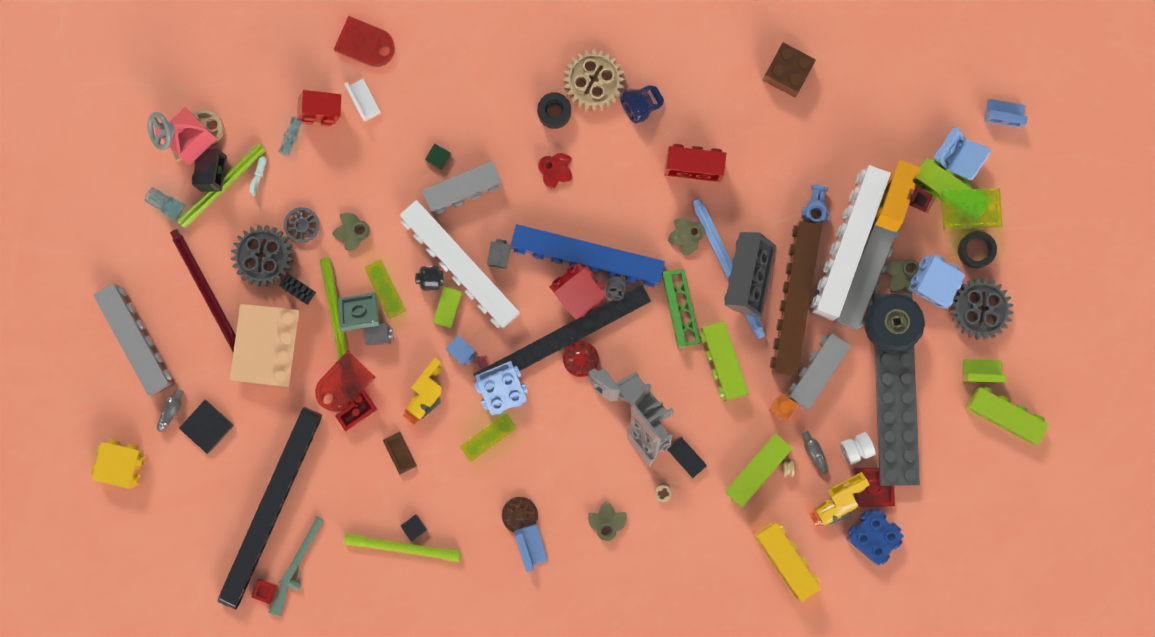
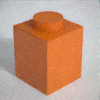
M778 394L768 411L787 421L798 404L785 395Z

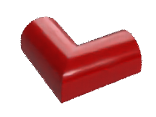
M354 378L340 388L350 405L336 414L335 417L346 432L378 409L357 378Z

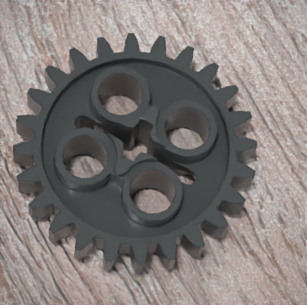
M258 225L257 230L250 227V233L244 230V237L237 236L240 242L233 243L237 249L231 250L232 253L236 254L231 260L237 262L232 267L239 268L236 274H243L242 280L245 281L249 278V284L252 285L255 281L256 286L260 287L262 282L267 287L268 281L275 285V279L282 281L280 275L287 274L285 269H292L288 262H294L289 257L294 252L288 249L293 245L286 243L289 239L287 236L282 238V231L276 234L277 228L273 227L270 231L269 226L265 225L263 230L261 225ZM258 241L259 246L257 249L252 250L251 243ZM273 243H277V250L270 252V246ZM266 254V257L259 258V255ZM255 259V266L249 269L248 262ZM270 262H274V269L272 271H267V264Z
M976 278L974 282L969 280L967 281L968 286L962 284V290L958 289L956 292L958 296H954L955 303L950 305L954 310L949 312L956 316L952 319V321H958L956 328H963L961 334L968 331V338L973 337L975 334L976 340H979L981 335L983 340H987L988 334L991 338L996 337L995 332L1002 334L1001 328H1008L1005 322L1012 321L1007 316L1014 313L1009 310V307H1012L1013 304L1007 302L1011 299V296L1005 297L1007 289L1001 291L1002 284L994 286L995 280L990 281L988 284L987 278H984L982 282L979 278ZM971 293L977 297L975 303L969 299ZM990 296L995 298L996 303L994 306L989 303L988 299ZM981 306L985 311L982 312L978 307ZM969 312H971L974 315L973 322L969 321L967 318V314ZM987 315L992 316V318H993V323H992V325H990V324L987 323V321H986Z

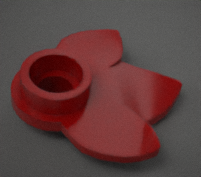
M557 153L553 157L545 156L539 160L538 169L543 174V182L547 187L555 189L558 181H572V172L567 167L572 160L569 155ZM546 162L551 164L550 169L545 167Z

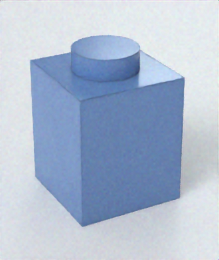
M459 335L445 349L463 366L466 363L468 365L471 364L476 358L474 355L476 351Z

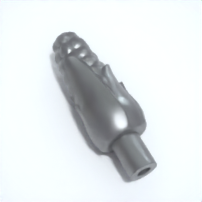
M177 389L173 397H168L157 423V431L163 432L169 426L174 416H176L182 404L180 399L184 391Z
M805 431L802 433V436L806 442L804 444L806 453L821 473H828L826 457L822 452L819 442L816 439H812L809 431Z

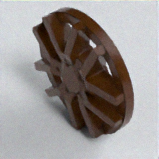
M525 497L512 498L505 504L502 510L504 525L514 533L515 529L511 527L516 523L518 529H521L520 523L524 522L527 527L526 520L533 521L532 525H534L538 519V511L535 504ZM520 500L518 507L512 502ZM522 500L527 501L525 508L521 507ZM509 504L515 508L513 512L507 509ZM529 504L532 505L534 510L527 511ZM505 511L511 514V516L507 517L506 519ZM528 513H535V518H528ZM513 518L514 522L508 525L506 521Z

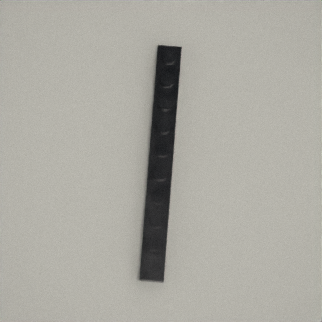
M640 285L625 293L623 299L619 301L612 300L587 313L584 317L570 322L473 375L475 377V375L509 361L512 362L513 367L517 366L520 372L650 303L651 300L643 285Z

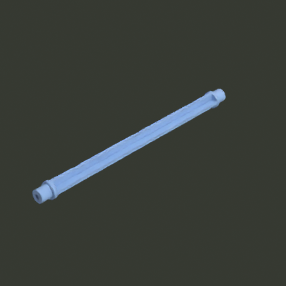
M699 198L692 202L695 207L694 210L728 279L731 275L732 261L705 205L702 204ZM745 314L757 338L760 339L766 336L760 319Z

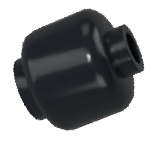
M422 266L419 269V273H415V283L419 284L420 289L423 291L438 290L440 285L444 283L443 270H440L438 266Z

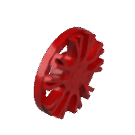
M574 342L564 352V367L573 376L586 377L589 375V372H584V366H588L590 370L596 369L598 366V352L588 342ZM579 344L586 345L584 351H580ZM573 346H576L579 352L575 353ZM590 347L592 350L586 354L585 352ZM569 350L574 353L573 357L566 356ZM595 353L596 359L590 360L588 358L589 355ZM573 359L574 361L571 363H566V360ZM588 361L594 363V367L587 364ZM572 364L576 365L574 372L569 369ZM578 367H582L581 374H577Z

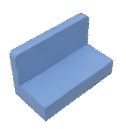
M989 99L986 105L984 121L1022 128L1027 124L1028 116H1024L1025 105Z
M537 524L514 530L526 572L534 570L533 565L548 560Z

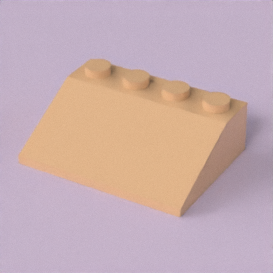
M240 304L230 381L289 387L299 310Z

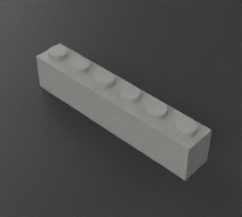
M877 217L873 221L839 318L834 320V323L854 331L858 330L859 327L862 328L865 323V311L872 305V293H876L879 287V275H883L887 266L884 264L886 257H890L893 251L891 246L893 239L896 240L900 233V229L896 233L876 226Z
M113 283L93 294L147 395L154 396L172 386L171 379L173 377L170 371L164 368L162 356L155 352L153 348L155 344L152 338L144 332L145 325L140 319H137L135 307L131 302L127 301L125 289Z

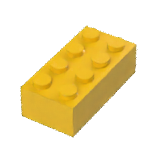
M770 521L752 533L798 601L802 603L821 590L819 586L820 580L815 573L809 572L807 569L809 567L808 562L804 557L797 554L798 547L793 540L787 539L785 536L787 531L781 523Z

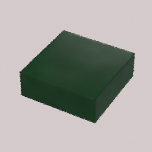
M434 143L425 161L442 170L451 152Z

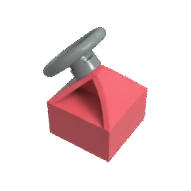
M186 107L170 121L160 112H153L148 118L147 130L153 145L162 151L170 147L189 166L217 140ZM161 138L165 141L163 145L160 144Z

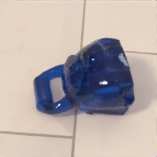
M648 85L641 89L630 88L625 90L620 97V102L633 123H641L648 119L652 111L659 109L663 105L664 98L656 86ZM649 90L653 94L658 104L653 103L650 95L647 93Z

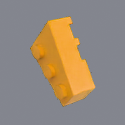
M899 159L890 174L880 206L878 207L875 216L877 217L876 226L897 233L904 221L910 203L911 190H914L916 185L913 181L920 173L921 167Z

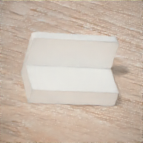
M364 79L351 85L348 82L344 84L364 122L381 114Z

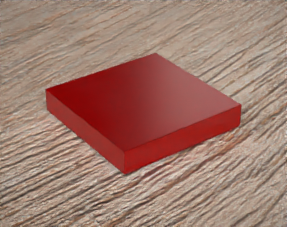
M854 468V476L862 472L869 483L865 490L855 493L858 507L895 506L894 486H879V468Z

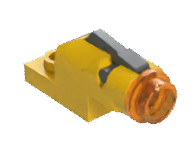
M437 358L432 360L411 387L417 394L413 395L402 416L414 425L417 421L420 422L421 419H424L441 403L439 396L442 393V387L431 379L432 376L436 377L442 370L440 366L443 363Z
M862 472L827 490L832 499H827L809 513L816 527L830 525L850 517L851 511L858 507L852 494L862 492L869 486Z

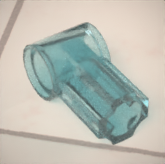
M153 187L145 195V202L159 209L161 213L177 221L186 206L172 196L169 197Z

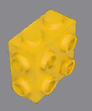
M108 439V442H101L96 449L97 459L91 468V480L128 489L135 488L140 481L139 470L140 466H143L145 462V450L139 449V445L127 443V446L120 445V441Z

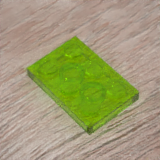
M1000 188L941 191L943 230L1000 228L1003 226Z

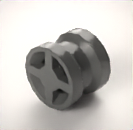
M611 277L608 280L605 295L610 300L619 301L624 297L627 284L623 278Z

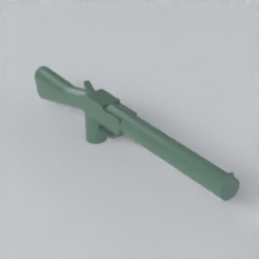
M315 516L316 519L282 580L278 581V583H281L279 595L268 613L281 616L288 587L299 591L302 584L297 582L300 577L298 567L324 521L322 518ZM298 570L299 576L295 581L292 578L295 572Z

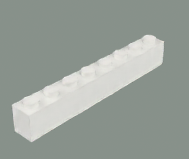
M417 200L400 214L403 219L401 221L403 226L407 230L411 228L415 232L414 238L420 244L424 242L428 246L426 251L433 258L437 256L441 260L439 265L446 272L448 270L454 275L452 279L458 286L462 284L467 289L464 291L471 300L475 298L480 303L477 305L484 314L488 312L492 316L490 321L497 328L500 326L503 329L506 328L520 315V312Z

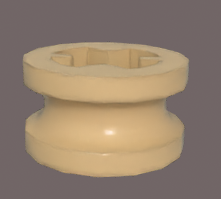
M789 459L788 462L782 461L783 477H787V475L794 476V463L792 459Z
M661 484L656 487L655 497L659 502H667L671 499L672 491L669 486ZM662 488L667 489L666 492H669V495L664 496V499L658 495V491H662Z

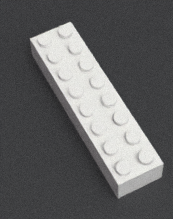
M868 165L857 174L854 182L857 186L854 191H851L848 201L851 203L848 208H845L842 215L844 222L841 226L839 225L835 236L838 239L835 244H832L829 251L831 258L829 261H826L823 268L825 275L819 280L816 287L819 290L816 297H813L810 304L812 314L831 321L839 318L889 180L890 172Z

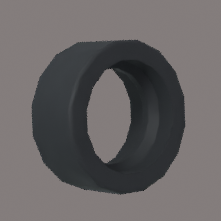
M975 231L961 239L958 245V255L964 265L978 269L989 265L997 255V245L991 235L986 232ZM973 239H981L987 244L988 254L981 261H974L967 254L966 247Z

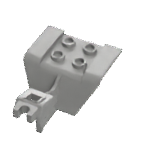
M594 368L589 371L590 377H588V381L594 387V391L609 401H618L620 398L630 404L631 420L627 429V439L649 467L652 466V462L656 459L658 452H663L671 446L672 435H668L660 422L668 417H672L674 410L672 407L666 410L663 402H659L652 394L651 385L648 383L645 385L637 372L615 383L605 369L597 371Z

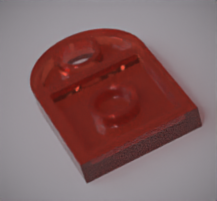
M348 16L333 50L366 65L381 67L392 60L395 54V44L391 35L385 30ZM388 47L390 52L388 55L382 56L379 53L380 49Z
M347 351L318 381L315 389L316 400L320 406L328 411H342L366 389L376 376ZM332 394V402L325 404L324 397Z

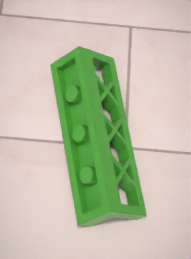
M685 270L662 272L677 348L700 344ZM681 274L683 282L679 288L673 284V275ZM678 292L686 295V302L683 306L677 303L676 295ZM682 310L690 314L691 319L687 325L681 322L680 313ZM686 329L694 333V341H685L684 332Z

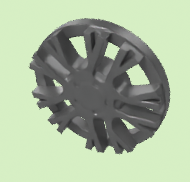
M298 207L291 210L285 217L284 230L291 240L298 243H306L313 240L319 233L320 221L311 209ZM297 211L300 212V216H301V217H299V218H298L297 213H296ZM304 211L310 212L306 218L303 217ZM291 215L296 217L294 222L289 220ZM316 222V228H311L310 225ZM287 224H294V227H287ZM295 229L296 233L291 236L289 232ZM311 229L314 231V233L311 234L308 232V230ZM304 233H308L309 238L304 239Z

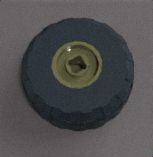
M900 294L883 296L870 306L865 315L864 327L867 337L874 346L886 352L896 353L908 350L923 335L925 327L923 311L908 296Z

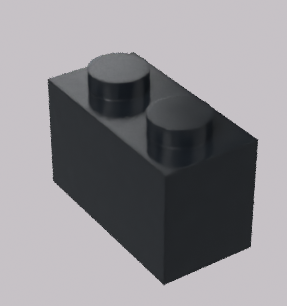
M218 148L205 150L195 160L192 185L201 192L222 191L227 155Z

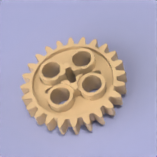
M593 49L592 54L589 55L588 51L585 50V56L578 53V60L572 58L573 65L567 64V68L570 71H564V75L568 76L563 78V82L568 83L564 86V90H570L567 93V97L573 96L572 103L579 101V108L584 104L586 111L589 106H592L593 111H595L596 106L603 110L604 104L608 108L610 107L609 101L616 103L614 96H621L618 90H623L624 88L623 85L619 84L625 81V78L620 77L624 74V71H618L621 64L615 65L616 58L610 60V53L603 56V50L596 54L595 49ZM588 64H592L595 66V70L588 71L585 67ZM603 66V69L597 76V82L595 81L592 84L589 93L586 95L585 91L590 86L591 79L595 78L599 67ZM608 73L612 78L606 81L602 79V75ZM583 80L586 82V85L578 87L576 82ZM596 89H599L602 91L603 94L599 97H596L592 94V92Z

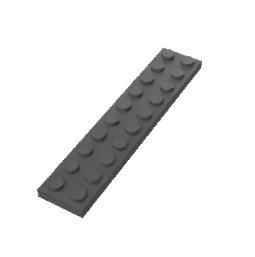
M874 293V294H872V296H873V303H874L876 300H878L879 298H881V297H883V296H886V295H891V294H900V295L908 296V297H910V298L912 299V293ZM874 346L879 486L920 485L914 346L908 350L896 353L886 352Z

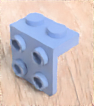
M953 127L933 158L942 169L950 170L957 176L972 180L990 155L991 150L987 146L967 140L959 128Z

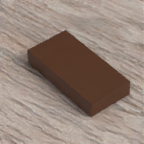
M401 432L383 440L399 475L417 467Z

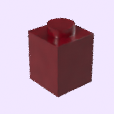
M916 187L910 198L909 205L928 213L936 196Z

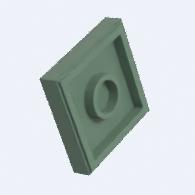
M376 292L338 298L341 332L379 326Z

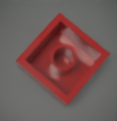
M302 90L298 97L297 121H302V124L307 125L316 122L321 123V126H332L341 117L342 94Z

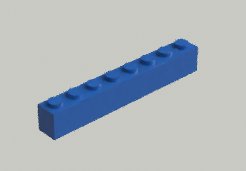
M518 224L515 226L510 246L511 249H514V253L525 255L526 252L533 254V258L541 260L544 257L550 258L551 262L556 264H562V262L570 263V267L580 263L583 267L587 266L593 273L602 271L607 273L606 276L625 277L626 281L636 283V280L644 282L643 285L649 287L659 286L665 261Z

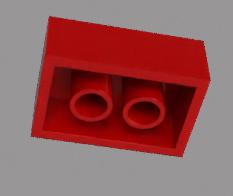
M673 144V146H669L667 151L664 176L721 182L725 173L727 153L717 148H712L709 151L703 150V147L700 146L684 148L682 144Z

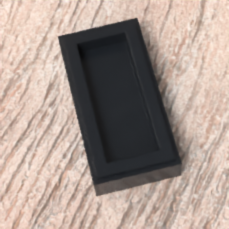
M682 437L667 449L692 478L707 466Z

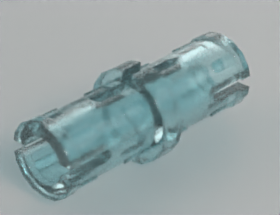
M296 117L291 118L289 127L283 134L284 138L278 150L279 153L290 156L302 126V121H297Z

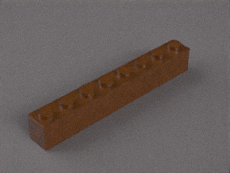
M799 221L792 229L794 243L790 244L788 255H791V261L786 265L785 274H788L787 282L784 281L782 289L785 297L784 300H781L779 311L782 312V315L776 324V330H779L778 338H775L773 342V349H776L775 357H771L770 368H773L772 373L793 377L798 375L822 225Z

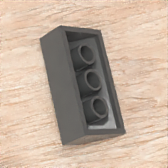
M760 232L739 233L736 241L735 256L732 259L731 275L728 278L729 285L724 297V305L731 310L757 318H762L776 251V245Z

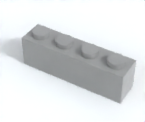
M490 161L426 188L422 192L431 213L440 215L447 211L446 208L451 206L456 208L463 205L465 200L480 198L484 192L489 191V193L497 191L500 189L499 186L502 185L493 161Z
M833 333L822 337L819 342L821 347L817 352L813 351L808 359L810 361L807 368L803 367L798 374L800 379L796 384L793 382L787 391L790 393L788 398L805 410H810L851 347L850 344Z

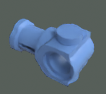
M811 185V200L807 202V207H802L801 218L815 224L828 222L830 212L827 211L826 203L824 202L828 187ZM812 210L819 213V219H814L811 216Z

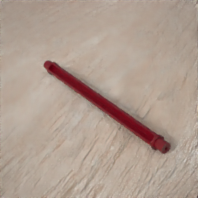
M178 229L170 232L173 238L172 241L232 352H234L236 334L186 244L183 235H180Z

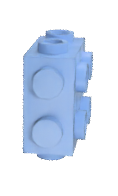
M939 255L925 256L919 264L920 268L917 274L911 279L909 290L939 308L948 309L954 301L957 290L963 284L965 274L960 272V268L956 265L945 263V259Z
M511 361L475 375L477 380L474 383L478 394L482 393L484 399L481 402L485 410L489 409L491 416L502 414L506 409L521 406L527 401L525 396L528 393L524 382L520 383L518 379L521 377L517 366L513 367Z

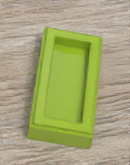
M443 287L433 321L434 324L452 329L462 291Z

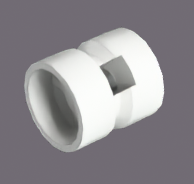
M866 432L856 435L854 440L846 439L840 442L842 453L849 465L861 461V457L866 459L876 454L873 443Z

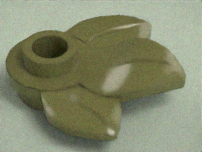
M341 213L340 219L343 225L336 228L332 235L340 241H345V250H354L359 247L362 240L370 235V227L366 222L360 221L353 213ZM359 228H364L363 234H358Z
M681 217L675 219L674 225L677 229L669 235L668 242L673 245H682L683 255H689L698 248V242L704 237L705 229L702 224L698 222L692 223L688 218ZM697 228L698 234L693 235L692 229Z
M911 259L904 262L895 260L887 264L885 272L891 275L889 281L890 290L899 291L906 287L910 293H913L909 290L910 282L913 276L917 274L920 268L919 264ZM907 266L912 267L913 271L911 273L907 271Z
M605 502L600 507L598 514L589 513L588 515L589 525L597 530L599 538L604 541L612 540L616 535V531L624 528L627 520L626 512L615 513L613 506L609 502ZM605 527L610 528V533L607 535L603 533Z

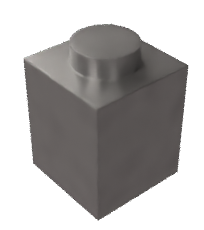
M496 239V242L491 241L488 266L507 269L511 249L507 241Z
M388 323L364 328L365 344L368 346L391 344V339H394L393 328H390Z

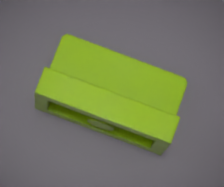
M964 359L963 382L1006 383V375H1002V361Z

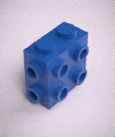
M870 509L860 516L859 519L861 521L857 526L853 525L848 530L846 539L874 564L883 565L890 558L889 553L893 549L896 550L903 541L901 539L904 535L900 533L902 529L893 522L890 524L885 520L887 516L883 512Z

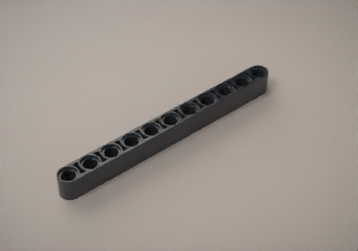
M303 407L223 585L217 600L218 603L234 610L238 608L317 431L322 414L307 407Z

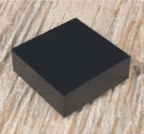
M417 514L400 525L411 542L428 530Z

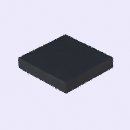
M204 400L179 429L206 454H209L234 427V424L209 401Z

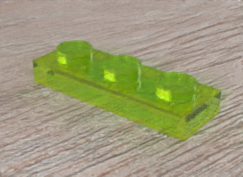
M380 259L365 266L364 269L388 318L391 319L407 311L383 261Z
M505 413L459 447L468 460L472 462L518 428L509 415Z

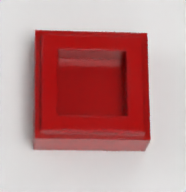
M259 578L251 598L270 604L277 585Z

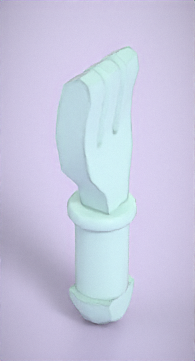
M263 156L258 160V165L254 172L256 176L250 185V193L253 196H256L257 187L261 177H263V171L267 159Z

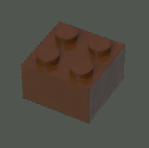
M782 42L762 81L796 98L816 59Z

